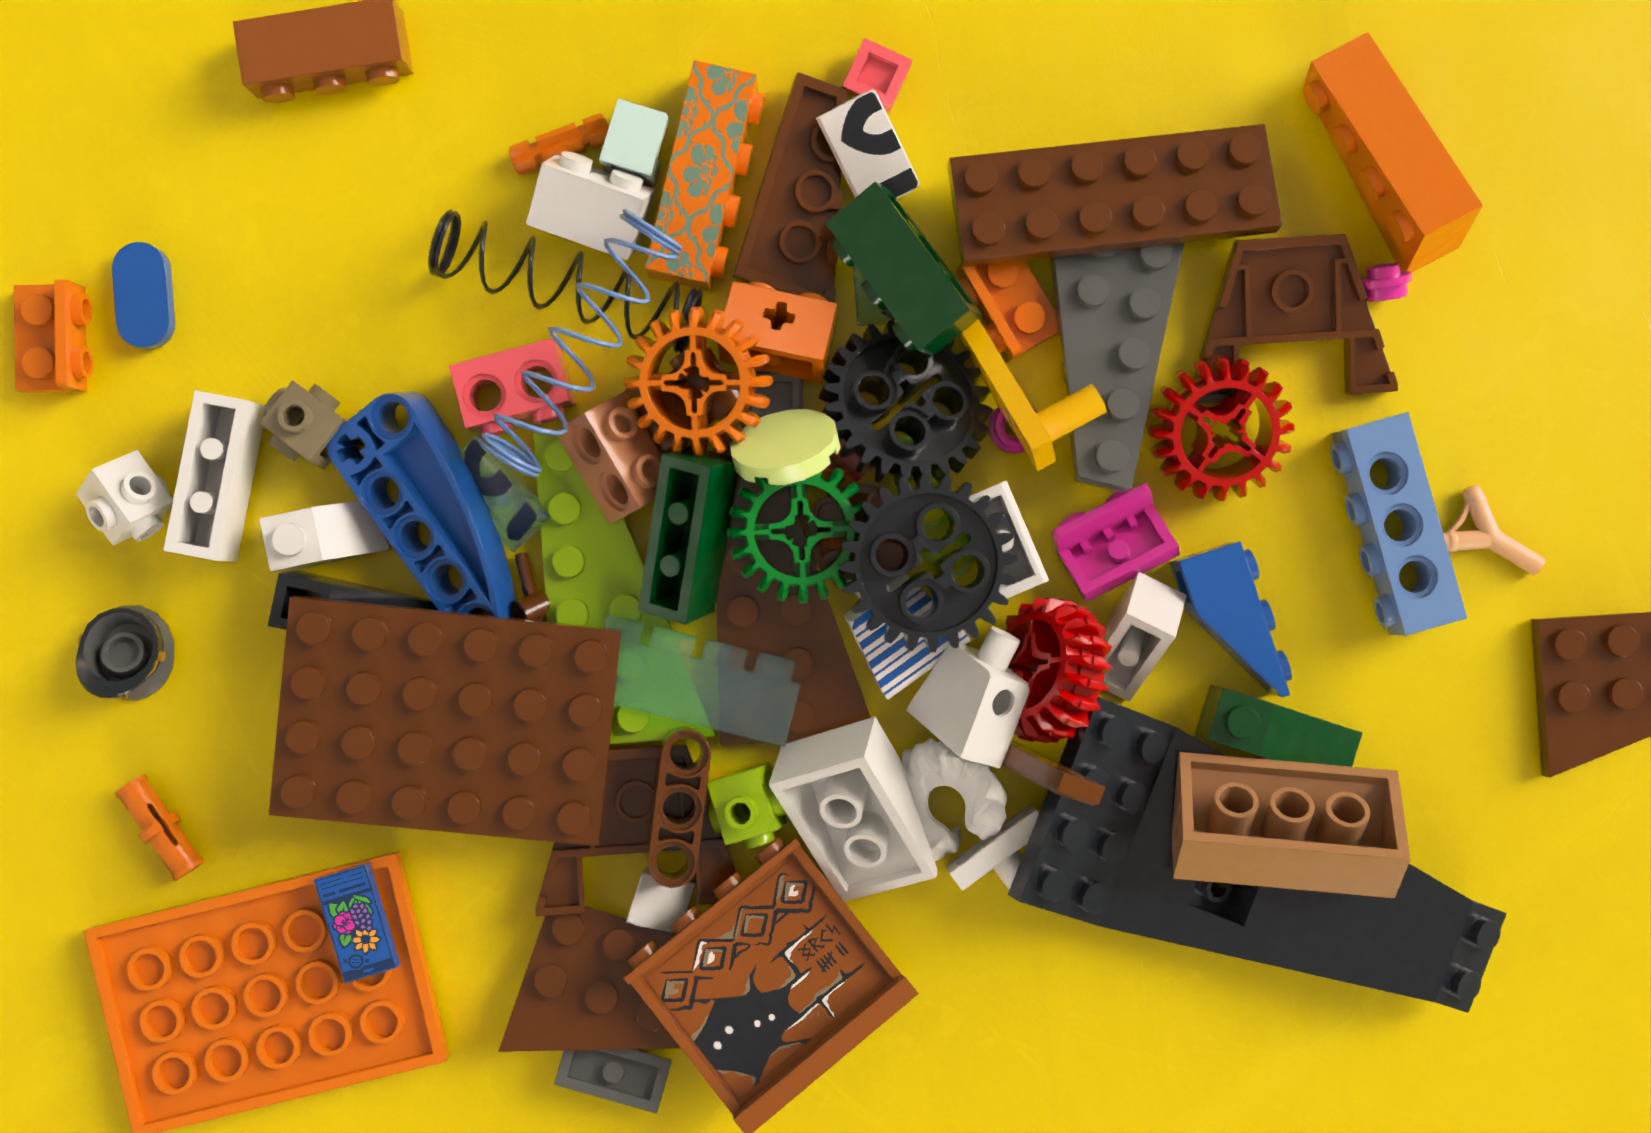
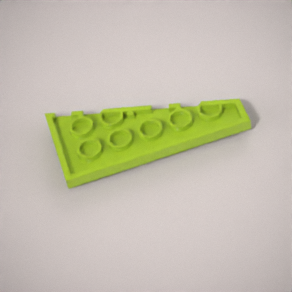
M533 432L535 457L542 468L536 479L545 594L550 601L547 622L622 629L610 744L661 741L670 730L679 726L695 728L704 737L716 736L717 734L706 713L696 684L688 670L668 619L638 611L645 565L634 542V537L627 520L623 517L609 525L557 435Z

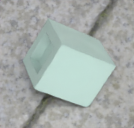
M618 98L599 158L604 171L612 173L614 169L628 171L640 176L644 184L655 187L661 169L657 157L669 122L667 114Z

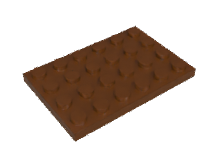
M304 596L289 597L269 815L599 846L622 629Z

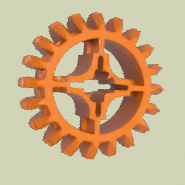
M692 307L689 313L688 325L681 311L673 310L669 312L671 330L660 320H654L650 323L651 331L657 339L656 342L644 335L638 336L635 340L638 348L644 351L646 356L631 355L627 357L626 363L632 368L640 369V375L625 378L624 386L628 388L639 387L641 396L628 400V407L636 409L645 406L648 413L642 416L637 424L643 429L656 422L659 425L653 436V441L660 444L671 433L675 434L672 442L673 451L682 452L686 448L689 439H691L694 455L702 456L706 453L709 438L714 450L717 453H721L727 450L725 432L733 441L741 443L746 439V434L739 422L741 421L753 428L761 423L759 416L750 410L751 405L757 408H766L770 404L768 397L755 393L756 387H766L773 384L772 376H756L755 367L765 365L770 361L767 354H760L751 358L748 350L758 344L760 339L756 334H752L740 342L737 336L744 326V322L740 319H734L726 330L722 329L725 319L724 311L713 310L708 323L705 324L703 308ZM689 336V350H684L685 357L681 368L677 372L658 373L666 352L676 342ZM706 337L721 344L731 354L739 373L722 371L714 365L711 359L710 348H706ZM696 366L699 367L700 376L709 377V380H722L724 383H716L701 389L704 395L701 397L698 395L697 387L688 386V383H675L674 380L688 378L689 375L696 374L693 368ZM659 390L676 393L682 398L685 403L686 415L691 416V424L682 421L667 408ZM740 390L737 402L729 415L718 424L708 426V413L712 412V401L716 393L719 391Z

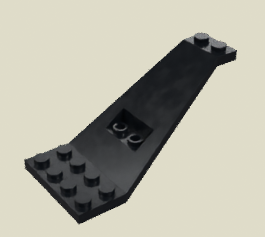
M1101 697L1097 698L1101 710L1088 712V727L1076 728L1074 737L1068 738L1059 763L1105 786L1106 788L1099 805L1091 806L1058 795L1050 790L1047 791L1008 892L1010 897L1019 902L1100 927L1435 1002L1469 1013L1473 1000L1479 993L1481 979L1493 948L1499 941L1501 927L1507 913L1467 898L1411 864L1407 867L1395 898L1173 879L1172 823L1179 752L1225 755L1175 726Z

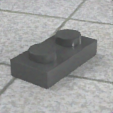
M637 1049L566 1050L563 1052L554 1085L657 1114L672 1059Z

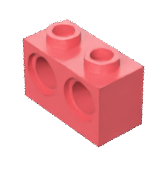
M553 338L449 365L464 426L473 432H488L496 436L506 434L507 432L494 420L493 414H502L516 420L532 417L534 424H542L560 419L541 397H531L528 391V384L522 378L520 372L523 370L535 373L538 371H549L553 379L570 384L561 347ZM497 384L501 391L500 403L491 411H481L477 404L479 391L486 385ZM553 385L551 391L547 394V397L557 406L564 417L565 408L576 406L572 390ZM503 421L512 431L514 430L513 424Z

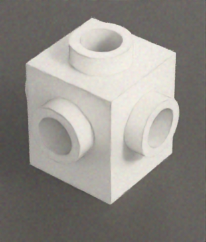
M138 450L92 469L76 493L86 508L91 524L97 530L102 531L113 546L131 537L136 542H140L158 532L164 526L161 519L173 504V499L169 494L165 481L159 475L154 474Z

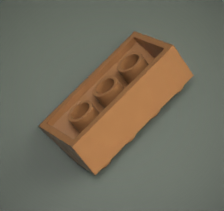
M1179 752L1172 823L1173 879L1395 898L1410 862L1398 771Z

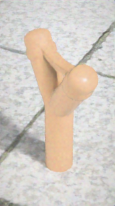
M1473 485L1464 489L1462 492L1464 504L1461 513L1447 532H1443L1448 552L1490 549L1529 574L1536 575L1545 564V558L1499 530L1487 503L1486 495L1483 494L1481 487ZM1469 511L1477 530L1456 531L1465 521Z

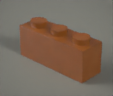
M363 0L233 21L242 84L258 99L262 98L267 103L287 102L295 98L294 93L315 90L317 94L322 95L338 94L346 91L348 84L367 82L371 86H388L399 82V76L414 74L404 12L395 0Z

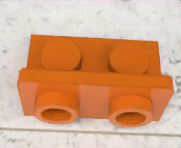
M1025 260L962 267L961 263L956 270L959 278L958 282L983 314L982 319L986 324L983 327L998 352L1003 353L1007 362L1012 361L1059 333L1056 312Z
M55 280L54 284L14 285L15 391L22 393L87 392V378H90L93 372V357L90 349L86 346V325H89L92 320V304L88 294H86V287L69 280Z

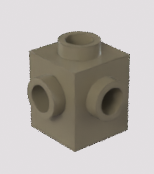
M292 380L287 388H280L270 397L264 408L266 414L259 423L274 434L268 443L287 458L295 462L298 456L301 455L309 462L325 470L331 462L328 444L339 427L347 422V420L335 412L341 403L314 383L309 391H307Z

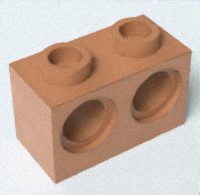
M625 392L583 413L567 424L568 431L565 434L557 435L609 525L655 499L662 457L647 429H642L637 424L640 417L635 409L628 407L627 402L629 399Z

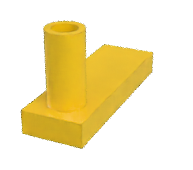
M978 319L959 334L965 351L969 350L971 352L969 358L975 368L980 369L981 378L985 385L989 387L991 395L1037 471L1056 462L1053 441L1107 413L1105 404L1093 384L1035 413L980 320Z

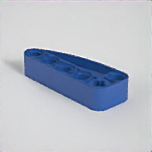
M387 393L375 398L340 426L334 437L330 440L328 452L333 465L438 610L479 615L482 608L487 610L491 616L514 618L511 604L515 600V594L504 547L484 495H481L464 461V455L453 435L431 402L420 393ZM399 404H402L408 413V422L404 429L398 425L395 419V411ZM365 444V448L359 452V448ZM390 479L396 482L399 488L397 503H394L387 493V484ZM420 522H423L431 533L429 546L424 545L418 537L417 529ZM451 565L455 566L462 575L461 589L455 588L449 580L448 571Z

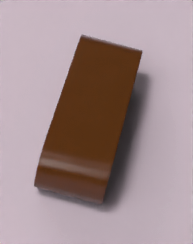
M679 726L670 730L662 740L659 753L647 861L652 878L660 885L668 888L681 887L688 883L695 875L698 864L711 751L704 735L697 729L689 726ZM687 737L695 739L700 745V754L693 764L681 766L671 760L670 750L677 740ZM675 792H684L693 798L694 806L692 811L682 819L670 818L663 810L665 800ZM667 847H679L687 854L685 865L680 870L670 873L660 869L656 863L658 854Z

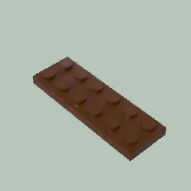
M1265 124L951 157L947 164L962 267L1277 233L1282 226Z

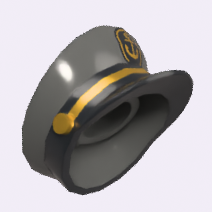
M141 605L119 606L98 614L87 624L83 634H80L78 637L79 647L75 662L77 677L81 685L89 693L100 698L137 701L156 693L167 681L175 659L174 639L169 626L158 613Z

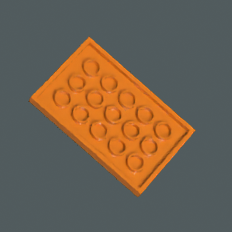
M400 851L96 925L84 930L132 1133H159L446 1062L450 1057ZM370 861L400 965L394 969L344 983L314 879Z

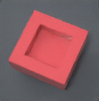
M864 38L842 88L847 89V94L853 97L871 89L875 90L885 111L890 113L909 73L913 60Z

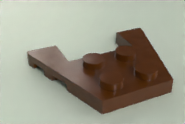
M1346 234L1235 240L1233 242L1199 360L1207 364L1211 373L1217 356L1227 358L1231 370L1233 364L1239 359L1240 345L1344 339L1345 393L1361 394L1398 391V382L1395 373L1390 371L1383 351L1385 345L1379 329L1375 328L1365 300L1368 296ZM1223 388L1214 390L1202 396L1196 402H1221L1226 395L1232 397L1237 389Z
M686 744L672 745L670 758L673 762L681 766L693 764ZM660 746L609 749L599 846L554 842L536 905V917L585 913L583 857L647 853ZM675 792L667 797L663 810L670 818L682 819L692 811L694 806L693 798L687 793ZM707 796L698 864L695 871L697 905L715 903L718 899L712 891L736 872L722 834H717L711 825ZM672 846L667 847L662 851H676L682 849L679 847Z

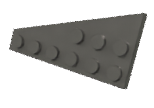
M1184 243L1050 258L1059 336H1061L1064 359L1062 363L1063 378L1067 386V395L1069 396L1093 384L1107 410V413L1070 432L1074 477L1077 482L1126 494L1132 489Z

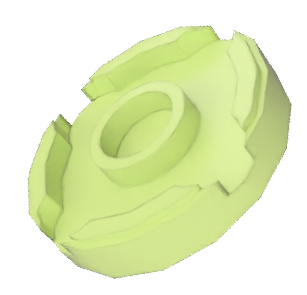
M809 409L785 410L760 418L761 423L759 426L753 428L746 425L743 428L746 434L745 440L741 443L732 441L730 444L735 471L743 479L756 483L755 477L767 478L769 485L795 483L820 473L830 464L829 456L833 452L838 454L841 448L835 421L825 413Z

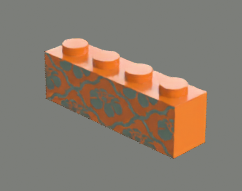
M697 60L693 61L655 222V228L681 244L683 250H680L679 257L673 260L648 255L645 270L650 278L672 283L678 281L680 285L696 287L697 289L701 288L710 292L713 279H723L729 248L721 247L726 227L735 228L741 204V197L733 195L738 175L747 177L753 153V145L745 144L750 124L759 125L765 102V94L757 92V74ZM651 239L649 249L667 255L674 254Z

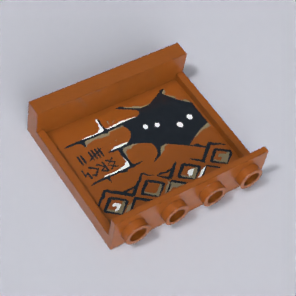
M779 837L754 857L760 866L743 879L738 871L712 891L718 899L702 913H700L696 906H693L673 922L670 928L675 935L658 948L653 940H651L631 956L627 962L632 970L623 978L628 985L631 984L729 1109L733 1115V1120L743 1133H753L919 994L908 979L899 972L800 847L801 844L796 838L785 845Z

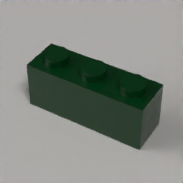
M875 181L825 223L836 237L830 242L832 248L847 266L852 267L855 264L866 278L861 284L862 289L879 309L885 306L888 308L897 321L892 326V329L909 351L912 352L917 348L920 352L934 355L983 316L890 189Z
M692 446L686 447L682 452L671 451L662 454L638 611L684 625L715 612L727 540V529L730 521L729 511L732 507L737 479L732 456L706 450V453L702 456L694 455Z

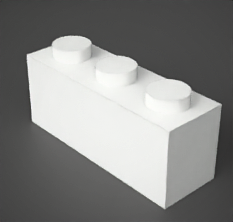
M194 391L163 551L215 561L237 562L263 426L259 422L266 414L264 412V405L249 400Z

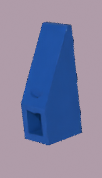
M1241 541L1229 542L1170 561L1178 590L1187 595L1184 603L1185 612L1269 694L1279 697L1289 696L1290 692L1286 681L1292 680L1291 668L1282 650L1276 651L1270 633L1271 630L1276 628L1275 619L1268 602L1265 599H1259L1253 581L1259 579V570L1251 550H1243Z

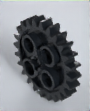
M893 319L887 322L882 334L876 326L870 324L864 332L863 338L853 333L845 345L846 349L842 347L837 349L831 360L834 365L829 364L823 375V379L829 384H824L819 394V399L830 404L825 406L822 413L836 421L838 438H844L846 442L839 456L844 458L856 453L860 457L856 466L858 473L872 465L876 467L875 482L880 483L889 472L894 474L896 486L897 478L905 477L908 480L909 476L912 475L917 485V480L921 473H927L929 478L932 475L937 482L942 475H950V469L957 474L960 473L968 463L967 458L973 459L981 449L978 442H981L990 430L983 422H986L993 413V408L981 404L991 392L989 387L975 386V382L981 376L980 369H967L964 365L969 359L971 352L967 350L957 355L952 352L951 349L955 338L934 355L920 352L917 348L911 352L895 335L892 326L895 324ZM898 363L909 365L917 375L905 373ZM933 377L939 379L940 382L922 393L916 404L913 402L908 403L880 430H874L871 425L886 418L896 403L901 405L908 401L928 380ZM859 392L872 394L878 400L879 405L867 403L862 399ZM933 402L944 404L951 412V415L939 412ZM895 432L906 433L911 437L914 445L903 444L898 440Z
M921 473L917 480L916 489H912L906 478L900 477L897 478V495L893 496L886 488L880 486L876 489L881 502L878 507L866 501H862L859 504L864 514L868 517L864 523L848 520L847 525L858 534L856 541H841L839 546L852 552L853 560L838 564V569L853 573L854 580L846 583L841 588L844 593L859 592L861 596L851 608L853 613L857 614L867 610L872 612L865 626L867 629L872 631L883 623L887 624L884 634L886 642L891 644L902 632L905 634L904 643L907 650L913 651L919 638L924 637L928 651L936 652L939 637L944 636L947 643L955 649L959 647L958 631L963 629L965 633L976 639L979 637L975 624L978 618L992 624L996 622L993 613L988 608L992 602L1008 605V599L998 592L1000 584H1016L1017 579L1003 572V565L1018 561V556L1003 553L1002 545L1011 541L1014 538V534L997 533L995 527L1003 520L1005 515L1003 512L989 515L984 513L990 501L988 495H982L973 502L969 500L972 488L971 483L964 482L956 492H952L950 475H942L936 488H932L928 474ZM935 508L942 510L949 520L947 533L938 540L929 539L922 528V521L925 515ZM966 533L969 536V541L934 562L937 572L933 576L930 573L921 571L911 576L894 591L889 592L886 589L889 581L905 574L921 563V557L918 553L922 549L927 553H938L961 534ZM887 539L897 540L903 548L902 562L891 570L882 569L876 560L878 546ZM964 555L972 556L978 565L977 577L971 584L960 586L952 575L953 565L959 557ZM925 585L932 593V606L925 614L912 615L906 606L908 592L916 586Z

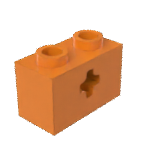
M733 281L724 311L725 319L722 329L726 330L734 319H740L744 322L743 329L737 336L740 342L752 334L758 336L760 341L748 352L751 358L760 354H767L770 361L765 365L755 367V369L823 383V375L826 371L836 331L837 303L828 302L824 297L813 293L796 295L777 291L772 286L762 282L744 284ZM777 326H782L781 330H777ZM718 343L719 361L736 365L731 354Z

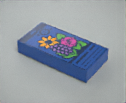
M370 861L314 879L344 983L397 968L400 965V960Z

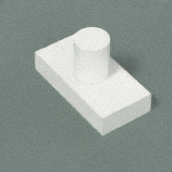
M1031 804L1003 823L997 835L990 836L986 841L981 839L946 865L949 874L962 891L992 869H994L1008 890H1010L1023 856L1019 849L1028 843L1039 815L1038 811Z

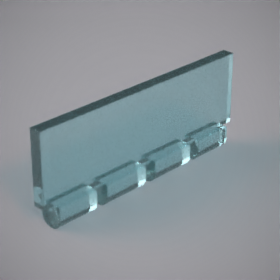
M607 615L604 628L622 629L615 705L785 747L801 683L791 681L795 661L759 652L754 672L744 670L749 649L707 639L702 659L692 657L697 636L655 626L648 646L640 644L645 623Z

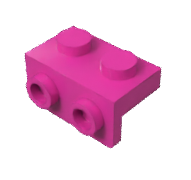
M1147 484L1131 489L1127 494L1117 491L1106 500L1105 504L1087 513L1077 512L1068 516L1059 524L1058 528L1052 531L1055 552L1085 603L1134 579L1138 572L1143 574L1180 555L1178 543L1153 505L1152 492Z

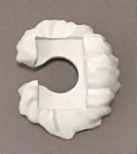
M929 738L924 743H917L912 749H905L903 751L900 761L934 861L943 858L947 853H956L961 841L959 826L949 830L944 824L937 821L929 810L928 798L935 787L949 786L961 794L966 806L965 826L968 831L978 835L984 841L990 836L997 835L1006 819L1005 805L1007 794L989 765L960 758L942 741L937 742L932 738Z

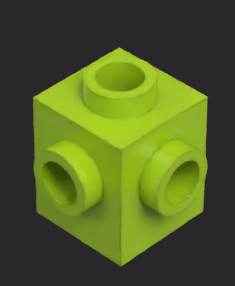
M769 762L720 776L708 782L707 786L712 803L708 805L710 822L717 834L722 833L725 845L742 841L744 849H750L770 843L775 840L773 832L787 824L786 812L768 785L772 775Z

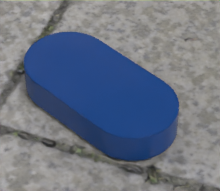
M144 242L127 244L117 252L112 263L117 330L120 336L130 345L145 350L157 349L171 339L175 330L171 265L167 256L150 244Z

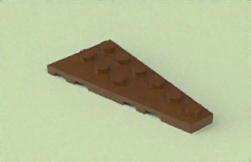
M725 432L727 450L721 452V454L732 456L730 444L733 440ZM737 473L732 507H739L747 511L751 502L738 495L739 489L745 487L756 495L761 488L756 483L746 481ZM788 487L777 490L765 500L759 509L755 524L776 523L787 516L791 499ZM730 515L728 529L733 527L743 528L744 519L735 518ZM795 515L794 524L785 526L783 529H772L771 533H784L787 539L794 537L792 544L799 546V558L802 559V545H805L806 537L799 517ZM727 536L716 600L720 745L789 743L871 718L828 598L820 599L815 585L808 586V601L801 604L797 599V587L789 586L786 600L779 601L776 598V592L780 583L772 580L769 588L764 593H761L757 590V585L765 574L759 569L748 578H744L741 574V570L753 562L749 554L740 559H733L731 556L733 549L745 546L744 537L729 538ZM756 540L758 550L768 564L783 573L793 575L792 554L786 543L780 540ZM811 553L809 562L810 574L818 571Z
M1651 611L1531 619L1542 776L1553 777L1651 737Z
M585 906V913L545 916L498 1052L680 1048L631 984L628 985L623 979L632 970L627 962L631 956L651 940L659 948L673 937L674 934L626 923L627 919Z

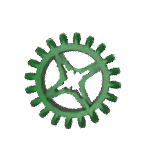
M836 468L830 474L828 480L820 477L821 471L803 481L786 485H769L766 478L755 477L756 484L761 488L756 495L745 487L739 489L738 495L751 503L747 511L739 507L730 508L729 515L744 519L743 528L733 527L727 529V536L729 538L744 537L745 546L733 549L731 556L733 559H740L749 554L753 562L746 565L741 570V574L744 578H748L758 569L765 574L757 585V590L761 593H764L769 588L772 580L780 583L776 592L777 600L785 601L788 596L789 586L797 587L798 602L803 604L808 601V586L815 585L818 596L824 600L829 597V591L824 583L826 580L832 578L835 585L840 589L847 583L846 579L839 573L838 564L852 560L850 559L852 552L841 547L836 557L826 567L811 574L809 564L811 549L820 539L843 537V541H856L857 533L847 525L848 520L856 521L855 515L864 512L859 505L861 502L851 506L848 498L858 492L859 486L856 483H851L842 491L839 490L836 485L844 474L840 468ZM790 486L791 499L787 516L780 522L755 524L759 509L765 500L777 490ZM806 486L817 488L827 494L839 508L843 521H822L814 517L809 509ZM798 501L801 503V515L808 517L806 523L812 521L814 527L828 528L826 532H814V535L806 536L805 545H802V559L799 558V546L792 544L794 537L787 539L784 533H771L772 529H783L785 526L794 524L795 515H798ZM756 540H780L786 543L792 554L793 575L783 573L768 564L759 552Z

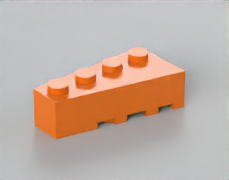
M1367 32L1311 61L1303 88L1305 100L1312 112L1319 115L1394 260L1399 263L1400 271H1411L1412 273L1458 249L1483 205L1370 34Z

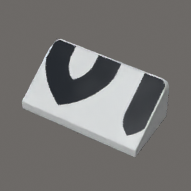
M871 89L859 94L816 118L855 198L875 181L890 189L896 198L920 186L919 179L875 90Z

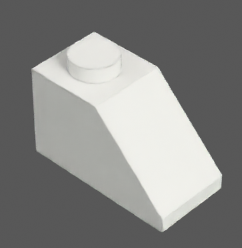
M360 501L310 507L259 518L270 572L300 570L391 550L389 541Z
M1138 572L1116 605L1103 637L1104 641L1112 646L1110 652L1105 656L1106 662L1113 667L1104 675L1103 683L1109 688L1106 691L1130 702L1175 639L1186 594Z

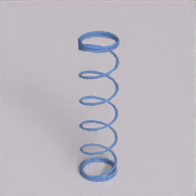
M622 209L623 214H619L622 220L674 254L667 255L621 239H604V246L608 253L641 288L646 298L637 299L590 283H576L580 296L616 335L618 342L608 343L564 328L548 327L550 336L582 369L591 385L589 387H580L529 370L520 371L525 382L560 418L563 429L560 431L543 429L502 414H493L496 423L524 451L488 432L481 433L482 437L478 438L480 445L486 451L525 475L537 477L542 468L528 446L503 421L547 435H562L568 431L567 421L561 411L528 376L579 392H588L595 389L594 378L590 371L555 332L607 348H618L623 345L622 336L618 329L581 287L635 304H646L651 301L649 291L614 252L608 242L667 260L678 258L680 250H683L681 244L627 209Z

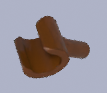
M525 552L515 555V561L524 597L512 601L513 616L517 619L542 621L549 611V598L543 591H538L537 585L534 583L528 554Z

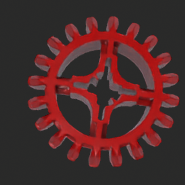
M1217 356L1213 363L1212 373L1204 361H1195L1194 372L1196 377L1193 379L1182 370L1176 372L1175 377L1181 387L1176 392L1168 386L1164 385L1161 387L1160 393L1170 401L1167 407L1152 405L1150 410L1154 416L1163 419V423L1153 424L1147 428V433L1152 438L1164 439L1150 448L1152 456L1156 459L1166 458L1159 467L1162 474L1166 477L1177 474L1174 485L1181 491H1184L1193 484V495L1199 499H1204L1212 488L1214 498L1218 501H1225L1228 496L1229 486L1232 487L1235 494L1240 498L1246 497L1248 491L1246 482L1249 480L1259 488L1266 487V479L1261 472L1266 467L1276 473L1281 471L1282 466L1273 459L1276 451L1282 454L1291 452V445L1281 440L1280 435L1290 434L1295 431V425L1292 422L1279 419L1292 410V405L1287 400H1276L1283 391L1281 384L1276 381L1266 384L1269 373L1261 367H1257L1250 372V363L1241 358L1237 359L1230 370L1228 359L1223 356ZM1223 388L1237 389L1232 397L1226 395L1223 401L1213 407H1205L1196 402L1202 396L1214 390ZM1253 401L1259 414V430L1255 442L1247 436L1245 430L1248 417L1252 413L1249 407ZM1185 416L1191 418L1197 427L1196 437L1190 445L1194 450L1188 458L1184 453L1181 443V429ZM1206 416L1215 423L1219 421L1229 426V432L1235 435L1238 441H1233L1226 435L1223 437L1212 432L1213 427L1206 423L1203 417ZM1238 452L1244 455L1243 458L1229 466L1216 469L1205 468L1209 462L1215 464L1225 453Z
M1036 597L1032 604L1021 603L1018 615H1007L1006 618L1007 628L1005 631L1020 640V644L1008 668L1029 684L1030 690L1014 734L1018 735L1020 739L1031 742L1058 743L1060 739L1073 738L1076 728L1088 727L1089 711L1101 710L1097 698L1100 691L1109 690L1103 681L1105 673L1113 668L1105 660V656L1110 652L1112 646L1103 639L1106 628L1096 621V615L1090 613L1087 608L1078 606L1075 602L1063 598L1058 600Z

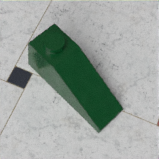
M1214 685L1209 686L1195 731V735L1271 760L1349 767L1353 766L1363 733Z

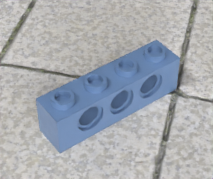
M1409 412L1332 433L1335 444L1330 446L1331 460L1336 472L1339 475L1344 474L1349 495L1345 496V508L1350 522L1354 526L1358 525L1364 546L1359 548V557L1366 575L1369 577L1373 576L1378 597L1374 598L1373 603L1380 625L1383 628H1388L1389 635L1407 636L1467 619ZM1375 461L1382 463L1388 471V482L1383 489L1377 488L1370 479V468ZM1390 512L1396 513L1403 523L1402 533L1396 540L1391 539L1386 534L1384 528L1385 519ZM1406 563L1411 564L1417 572V582L1410 591L1405 590L1399 581V572Z

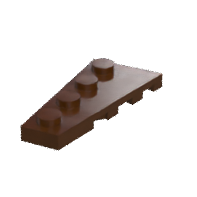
M799 72L795 75L732 278L747 283L762 282L772 286L777 291L796 295L813 293L824 297L828 302L835 303V267L838 262V255L830 242L836 237L825 223L841 210V169L816 118L846 102L847 89Z

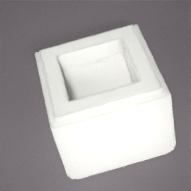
M645 867L642 871L626 923L674 933L670 925L686 913L695 882L689 881L681 887L668 888L657 883L652 878L649 868Z

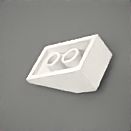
M876 717L781 745L768 785L828 881L844 902L937 877L938 870L901 761Z

